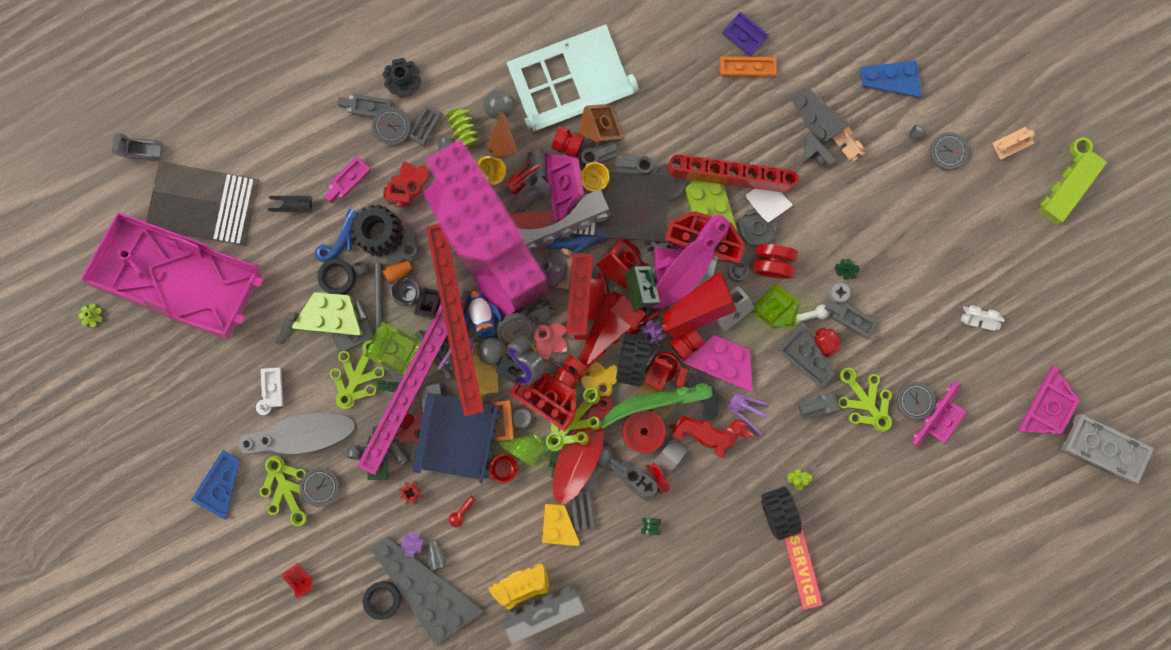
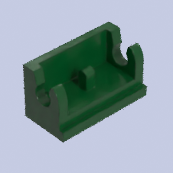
M651 266L633 267L624 275L633 311H638L642 307H645L647 310L660 303Z

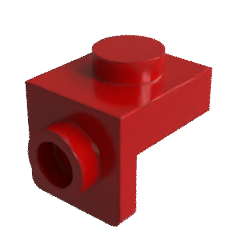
M387 182V187H384L383 197L386 198L388 204H395V207L399 208L411 205L412 197L410 194L393 193L394 186L392 182Z
M655 358L648 369L643 384L660 392L673 366L664 359Z
M299 563L282 573L283 579L294 590V595L297 599L307 595L312 590V578Z

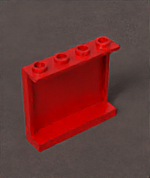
M573 254L566 329L567 339L586 340L593 255Z

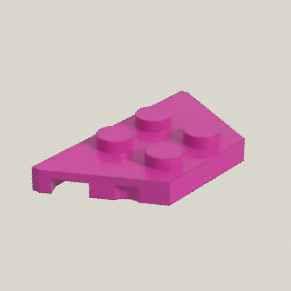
M545 153L548 183L551 185L550 196L554 222L557 223L571 212L584 195L579 160L574 157Z
M716 335L712 336L699 350L695 351L692 356L683 362L684 365L746 391L752 392L753 390L750 350Z
M1052 366L1017 431L1050 434L1063 433L1080 400L1071 391L1070 385L1059 374V369L1056 366Z

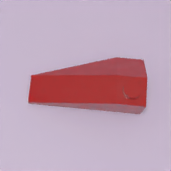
M622 235L596 264L609 279L626 289L628 288L624 275L633 267L649 265L648 263H643L639 257L640 251L625 235Z

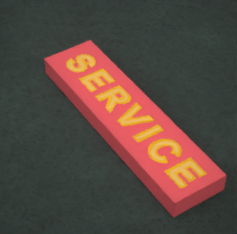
M802 530L800 534L785 538L784 541L802 609L805 610L821 606L822 601Z

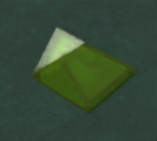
M775 284L753 305L755 309L751 313L771 328L794 327L800 301Z

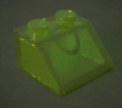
M381 322L364 356L404 376L422 341L387 323Z
M536 435L501 441L499 444L531 467L534 466L546 447L543 445L545 441Z

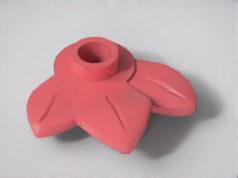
M554 323L550 326L542 324L536 327L534 339L537 341L536 350L543 359L548 360L552 351L557 353L567 351L566 342L562 338L567 328L563 325ZM545 331L547 335L542 338L539 336V333Z

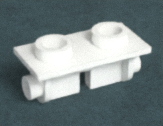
M963 306L966 315L962 314L961 321L966 325L978 327L981 320V328L995 331L1001 327L999 321L1004 322L1003 317L998 311L988 310L987 312L977 306Z

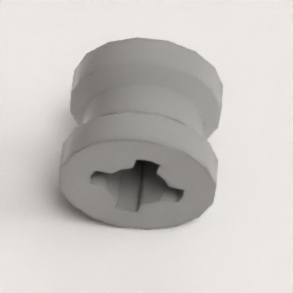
M837 283L829 290V298L834 303H842L850 297V289L844 283Z

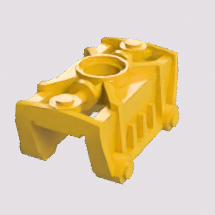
M541 563L535 565L533 569L527 568L514 572L508 578L499 581L500 583H495L488 587L498 603L510 611L515 609L516 605L538 595L544 596L548 594V573Z

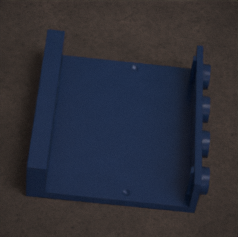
M427 392L413 472L421 473L422 469L479 479V484H482L483 478L488 476L489 467H486L487 459L491 460L492 456L490 443L495 440L496 430L493 429L494 422L499 421L500 411H497V405L482 402L483 413L464 416L461 398Z

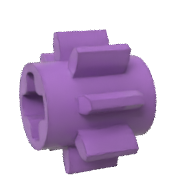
M650 320L642 327L644 331L643 338L649 339L650 343L654 342L657 345L666 337L662 323L659 321L653 323Z
M411 531L409 536L404 535L401 549L405 550L406 556L414 557L416 553H421L424 540L420 539L419 533Z

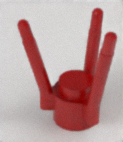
M527 162L509 178L506 184L513 195L523 189L522 187L525 184L522 180L537 170L540 164L519 176L530 165Z

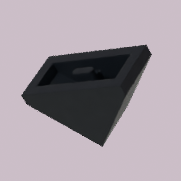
M423 288L414 311L417 317L433 320L440 305L439 291Z

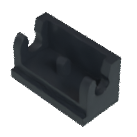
M504 355L495 373L516 384L518 378L511 373H515L513 368L521 371V368Z

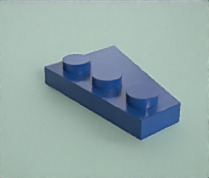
M917 60L864 66L859 69L861 84L864 88L890 91L899 95L914 96V98L919 99L922 97Z
M223 449L191 501L225 520L240 459Z

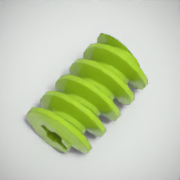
M461 108L451 110L446 114V117L449 118L448 123L452 125L451 131L454 132V138L457 139L456 141L461 139L467 150L474 147L480 139L473 138L477 131H471L475 125L468 124L472 120V117H466L470 111Z

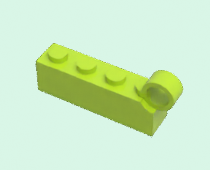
M1081 137L1072 142L1070 153L1074 156V164L1065 169L1062 173V180L1060 182L1057 181L1051 188V191H1053L1049 197L1046 196L1040 203L1042 207L1038 212L1055 225L1064 222L1107 164L1104 159L1092 152L1093 144L1088 138ZM1077 143L1084 144L1086 148L1085 153L1078 151Z

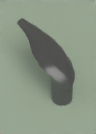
M289 312L287 314V319L284 321L280 335L275 343L280 344L292 332V326L297 319L296 312Z

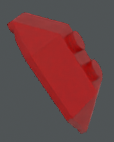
M694 211L671 221L665 241L684 250L688 245L697 240L698 235L712 216ZM729 222L727 232L715 247L712 260L739 264L745 244L731 222Z
M544 373L542 377L530 386H523L517 382L509 393L564 432L576 416V391L549 373Z

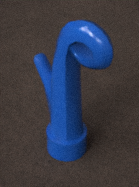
M350 208L345 215L346 219L332 250L327 245L318 246L315 251L317 260L325 263L328 260L335 259L346 243L347 250H352L351 234L353 232L351 227L354 226L352 220H356L358 212ZM323 250H326L328 254L325 257L321 255Z
M604 226L595 228L594 235H590L591 232H588V234H582L561 241V237H559L555 242L547 246L554 250L575 248L572 252L573 256V254H577L591 244L608 240Z

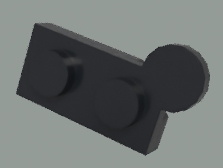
M700 371L687 381L686 385L689 388H693L697 384L705 383L712 388V397L700 400L705 406L702 415L706 420L710 421L717 417L718 411L716 408L725 399Z

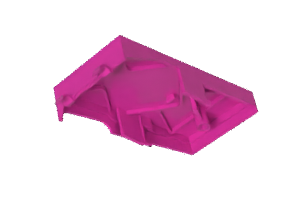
M117 212L81 277L84 283L90 287L229 341L236 325L242 324L245 315L242 316V313L255 287H260L264 281V278H260L262 273L258 263L250 264L211 249L206 244Z

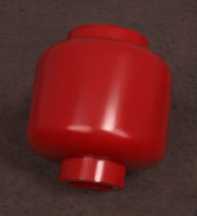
M823 327L815 332L814 340L826 357H830L840 350L841 341L834 329Z

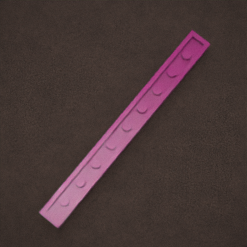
M442 304L357 465L376 475L448 336Z

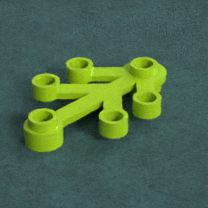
M374 340L364 342L362 347L364 352L355 371L350 361V353L341 351L338 354V359L343 362L349 379V384L345 388L341 378L342 371L337 368L330 371V377L334 379L339 392L336 396V404L341 409H350L354 405L355 400L366 396H374L377 393L376 386L372 384L367 385L363 390L354 392L357 385L375 378L381 379L385 376V370L382 367H376L372 372L362 375L371 355H375L379 351V345ZM368 344L373 345V349L371 351L367 350ZM344 353L348 355V358L346 360H342L341 358L342 354ZM378 369L382 370L381 376L376 375ZM334 371L339 372V376L337 378L333 376ZM369 387L374 388V392L372 394L368 393ZM344 396L348 397L347 403L342 402Z
M851 368L841 370L839 374L840 380L843 383H848L861 401L840 397L837 400L839 408L850 407L868 410L873 416H861L859 413L854 412L849 415L850 423L872 424L877 431H888L892 426V419L888 415L889 400L892 397V393L887 389L880 391L881 406L879 412L875 407V400L880 377L877 374L868 376L869 390L867 396L855 380V371ZM845 372L850 375L848 380L844 378ZM872 376L877 379L875 384L871 382ZM883 392H887V393H888V398H887V399H884V398H883V396H882ZM842 399L846 400L845 406H841L840 401ZM854 414L858 416L856 422L852 420ZM881 418L885 421L883 426L879 424Z
M590 387L584 391V402L576 410V416L565 432L559 431V428L551 423V434L546 439L548 449L557 452L565 444L578 442L581 445H585L589 440L585 432H578L577 435L571 436L566 435L571 430L589 427L597 430L600 428L601 421L595 416L579 421L588 408L600 400V393L595 388ZM597 421L596 425L592 426V423ZM585 436L584 439L580 441V437Z
M271 456L265 462V469L268 474L259 493L262 497L271 496V485L276 477L278 486L273 500L267 508L268 513L276 515L280 512V502L284 494L292 512L290 516L291 523L294 526H302L307 521V515L299 509L292 494V491L300 493V485L286 480L283 473L293 475L297 480H302V478L298 477V472L303 471L305 475L307 471L287 466L281 457ZM274 462L278 463L277 469H274L272 467V464ZM264 488H267L269 490V493L267 495L263 494ZM273 505L277 507V511L275 513L271 511V507ZM298 514L303 517L301 522L296 519Z

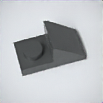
M810 131L804 138L803 164L815 155L817 163L827 169L835 159Z

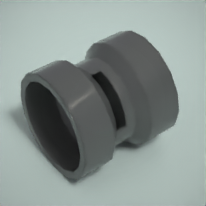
M742 261L739 264L733 263L728 270V276L733 282H742L749 274L748 266Z

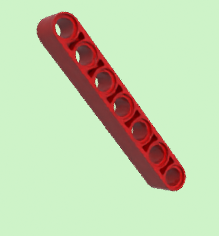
M681 154L673 155L666 168L668 175L674 178L783 193L791 192L799 182V175L794 170ZM673 164L679 165L680 168H675ZM692 166L697 167L699 171L694 170ZM710 169L716 170L717 173H713ZM729 172H734L736 176L731 175ZM748 174L753 175V176H754V179H753V178H750V177L748 176Z

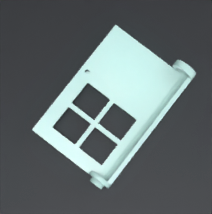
M607 25L506 62L527 118H525L527 128H532L533 132L581 114L587 105L607 104L639 92L634 75L630 74L626 77ZM563 54L571 74L552 81L544 60ZM540 62L548 83L529 90L521 69ZM573 78L580 99L561 106L553 85ZM550 87L557 108L538 114L531 93Z

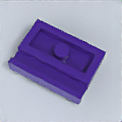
M741 12L722 32V35L750 57L769 36V34Z

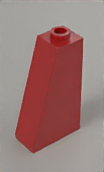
M721 272L714 274L662 314L665 321L662 323L666 334L670 333L674 339L737 311Z

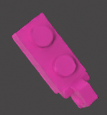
M356 156L330 182L331 184L328 186L330 190L324 197L330 203L338 197L342 199L371 171V168Z

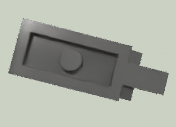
M354 94L349 95V99L339 97L337 105L347 108V112L351 114L374 117L380 109L391 107L392 101Z
M830 301L827 302L824 308L833 314L831 318L865 339H870L878 323L847 303L843 304L840 302L837 305Z

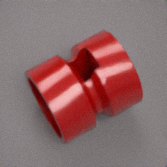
M560 126L552 142L551 149L559 153L564 151L566 156L577 158L585 136L576 132L570 134V130Z
M695 330L683 334L681 337H676L669 342L671 348L683 361H686L693 355V350L697 351L705 344Z
M570 354L563 362L564 367H559L553 376L574 390L579 384L578 379L583 378L589 369ZM573 368L576 371L575 375L568 370Z

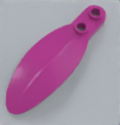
M717 214L711 217L698 235L697 240L688 245L674 260L656 286L660 303L654 305L653 308L673 305L696 288L711 263L715 247L729 228V221L723 215Z

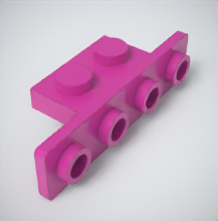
M956 381L954 385L951 384L947 388V395L943 400L940 399L937 402L933 415H929L925 419L923 424L925 426L921 432L917 431L912 440L916 449H919L928 435L946 444L967 415V411L952 403L962 388L960 382Z

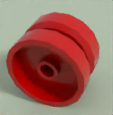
M774 244L756 245L755 256L761 260L753 262L752 272L754 274L777 279L794 278L796 268L791 263L797 261L798 251L796 249Z
M647 410L631 414L625 420L622 428V435L626 445L633 451L640 453H649L658 449L663 443L666 434L662 419L654 412ZM642 428L648 431L645 436L640 433Z

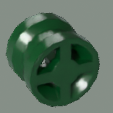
M642 518L644 525L641 529V534L660 535L659 525L661 524V519Z

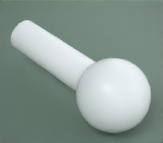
M821 304L813 311L795 315L796 322L813 318L824 320L829 317L830 313L824 309L826 305Z

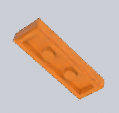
M720 57V77L777 76V57Z

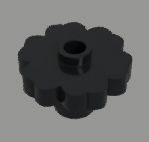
M404 58L394 59L392 65H387L383 72V77L386 80L384 82L386 89L391 94L398 93L400 97L411 96L412 90H418L419 84L422 81L419 76V67L413 61L407 62Z

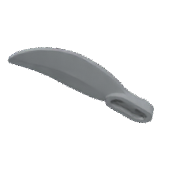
M303 414L284 419L271 426L267 431L243 435L239 439L238 446L246 454L266 450L284 454L312 452L343 440L352 433L355 424L352 419L340 414ZM265 437L269 440L268 444L264 443ZM246 441H249V442H250V446H249V447H246V445H245Z

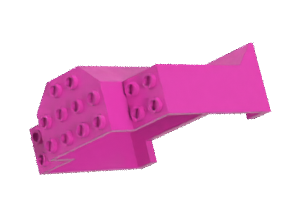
M462 140L454 142L426 159L436 181L422 194L485 298L498 309L502 321L505 320L504 317L517 313L520 309L527 307L548 294L549 290L545 276Z

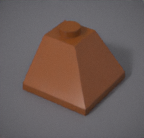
M503 111L499 112L488 134L489 142H486L489 153L493 152L495 157L516 154L518 151Z

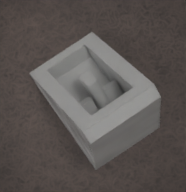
M673 438L652 463L660 467L665 478L677 466L688 450Z

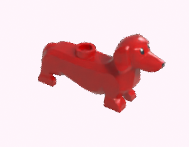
M681 416L675 424L669 425L670 429H674L672 432L673 437L682 440V433L691 435L704 446L715 448L714 455L723 459L725 457L724 451L733 447L739 436L747 439L754 437V434L747 429V424L740 419L733 420L725 430L713 428V423L705 419L700 422L687 416Z

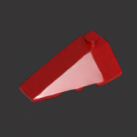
M613 291L602 304L578 360L589 368L606 353V348L609 345H616L620 341L619 337L624 332H631L645 316V313L641 309L633 311L631 302L623 295Z

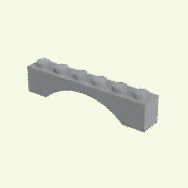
M601 189L583 196L574 210L561 221L540 229L517 228L529 252H532L540 245H548L559 237L571 235L573 231L586 229L595 222H603L611 216Z

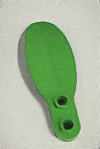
M701 383L693 388L681 387L672 391L634 396L614 407L604 417L600 427L604 428L625 416L639 411L673 403L683 404L712 397V388L705 383Z

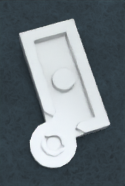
M280 367L261 369L263 400L256 404V411L260 415L269 414L272 407L283 406L282 368Z

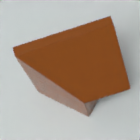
M611 104L587 105L584 107L578 133L594 140L596 147L610 141L617 142L624 139Z

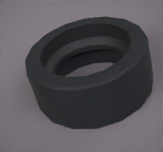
M331 259L321 265L317 279L320 287L325 292L345 295L355 285L356 275L354 269L347 262L341 259ZM335 266L344 268L348 275L346 284L338 289L330 287L326 282V273Z
M380 581L374 583L367 588L363 595L362 603L368 616L377 620L390 618L400 607V591L390 582ZM378 589L388 590L393 596L392 607L385 612L376 611L370 602L373 592Z

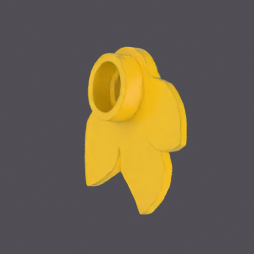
M595 362L590 366V376L581 378L583 387L585 389L593 387L600 393V396L609 397L612 394L613 385L617 382V367L612 365L605 369L600 363ZM605 385L607 387V391L601 392L599 389L600 386Z

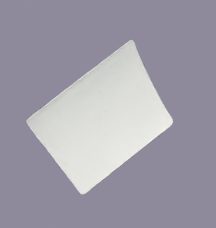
M754 189L746 194L749 202L767 222H770L793 205L781 192Z

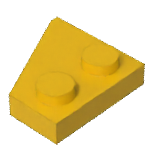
M545 504L542 543L579 546L580 542L565 505Z

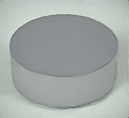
M518 409L514 412L512 420L517 427L525 428L530 425L532 416L528 410Z

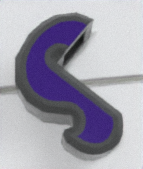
M122 133L114 135L112 152L114 154L130 159L160 160L161 142L150 139L129 138Z
M518 337L507 346V351L524 371V374L516 382L523 386H530L543 376L545 363L538 353L530 349L532 345L528 339Z

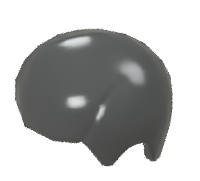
M495 90L485 97L483 107L485 112L494 119L502 111L506 118H508L514 110V101L504 91Z
M407 277L402 280L396 279L390 287V295L398 305L409 307L416 304L419 300L421 288L416 281Z
M489 337L483 340L478 348V356L481 362L488 366L500 364L504 355H507L506 345L498 338Z

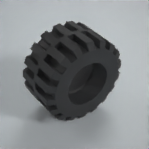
M369 205V209L362 208V213L358 212L356 220H352L354 226L351 227L353 232L351 236L355 240V244L372 256L382 257V253L387 256L390 254V250L394 252L396 250L395 246H400L401 242L399 240L403 239L404 236L401 233L404 231L403 226L400 225L402 224L401 220L385 206L376 205L375 207L374 205ZM384 222V233L377 239H370L372 227L377 223Z
M630 335L624 337L616 374V381L618 383L638 387L643 384L650 351L649 339Z
M785 486L761 495L765 517L772 534L778 541L802 532V523L796 504Z

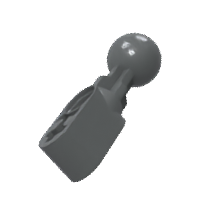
M603 442L597 466H609L614 470V474L625 483L626 487L645 501L653 500L657 494L656 482L640 469L632 467L626 461L621 462L615 457L613 447ZM630 475H636L638 477V480L630 481L628 477ZM645 488H652V491L645 492Z

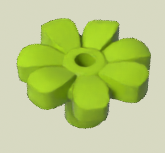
M90 303L89 307L83 305L81 307L83 313L78 314V318L83 319L81 324L83 326L90 325L92 328L97 327V322H102L104 319L102 316H99L103 313L102 308H97V304Z
M794 470V473L788 474L787 481L794 483L795 489L800 491L803 490V485H809V481H812V475H809L807 472L801 473V470Z

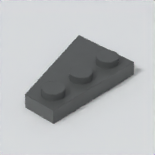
M804 87L790 97L809 131L821 144H824L851 126L847 121L841 119L835 110H831L824 104V101L809 87Z
M804 322L777 350L821 388L835 374Z

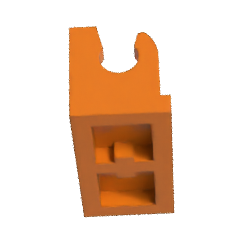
M511 401L491 402L490 404H496L497 411H500L499 421L494 422L493 429L496 430L494 441L515 439Z

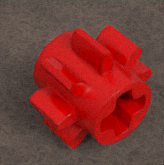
M416 481L411 486L408 482H405L406 487L399 488L402 492V496L399 499H406V505L411 500L414 504H417L416 498L423 497L419 494V490L422 487L417 488ZM413 488L415 496H411L409 498L407 490H411Z

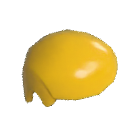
M485 156L480 158L476 164L490 185L502 182L506 175V167L499 158Z
M589 163L581 172L582 185L587 192L592 193L599 189L602 191L609 182V171L601 163Z

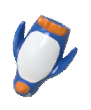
M472 291L469 295V308L465 314L467 331L469 332L471 323L477 336L487 339L496 332L495 316H497L499 321H502L498 309L489 303L480 291Z

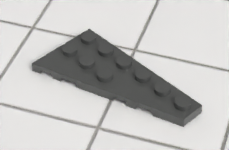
M388 536L371 547V550L435 645L485 611L434 571H431V569L422 564L417 558L406 556L405 550H402L401 546Z

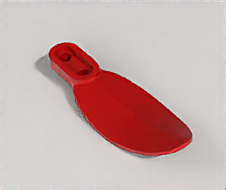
M600 396L599 402L592 406L586 420L595 416L602 422L604 417L613 409L611 398ZM606 402L607 406L602 408L600 403ZM591 427L573 430L570 434L571 436L577 435L578 432H585L589 440L585 445L577 442L565 444L561 449L553 476V494L558 503L565 504L570 502L578 495L591 477L602 451L604 428L600 427L597 430H593ZM581 436L580 441H582L585 436Z

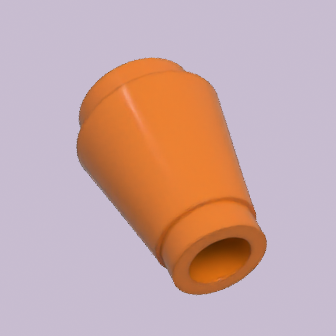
M406 260L405 262L388 266L382 272L387 282L392 284L396 279L400 280L412 271V267Z

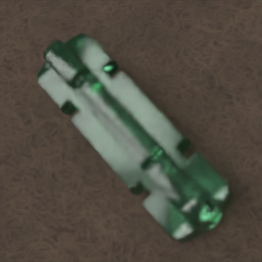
M378 380L376 388L378 391L396 392L400 382Z

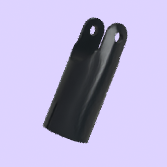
M281 195L268 197L271 200L284 201L283 205L278 208H268L267 210L270 212H312L311 196Z

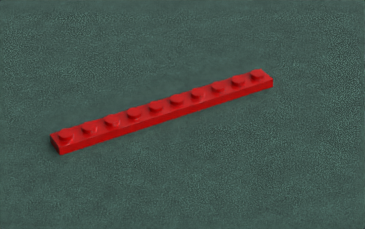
M440 224L427 226L426 230L464 416L483 413L484 409L449 239Z

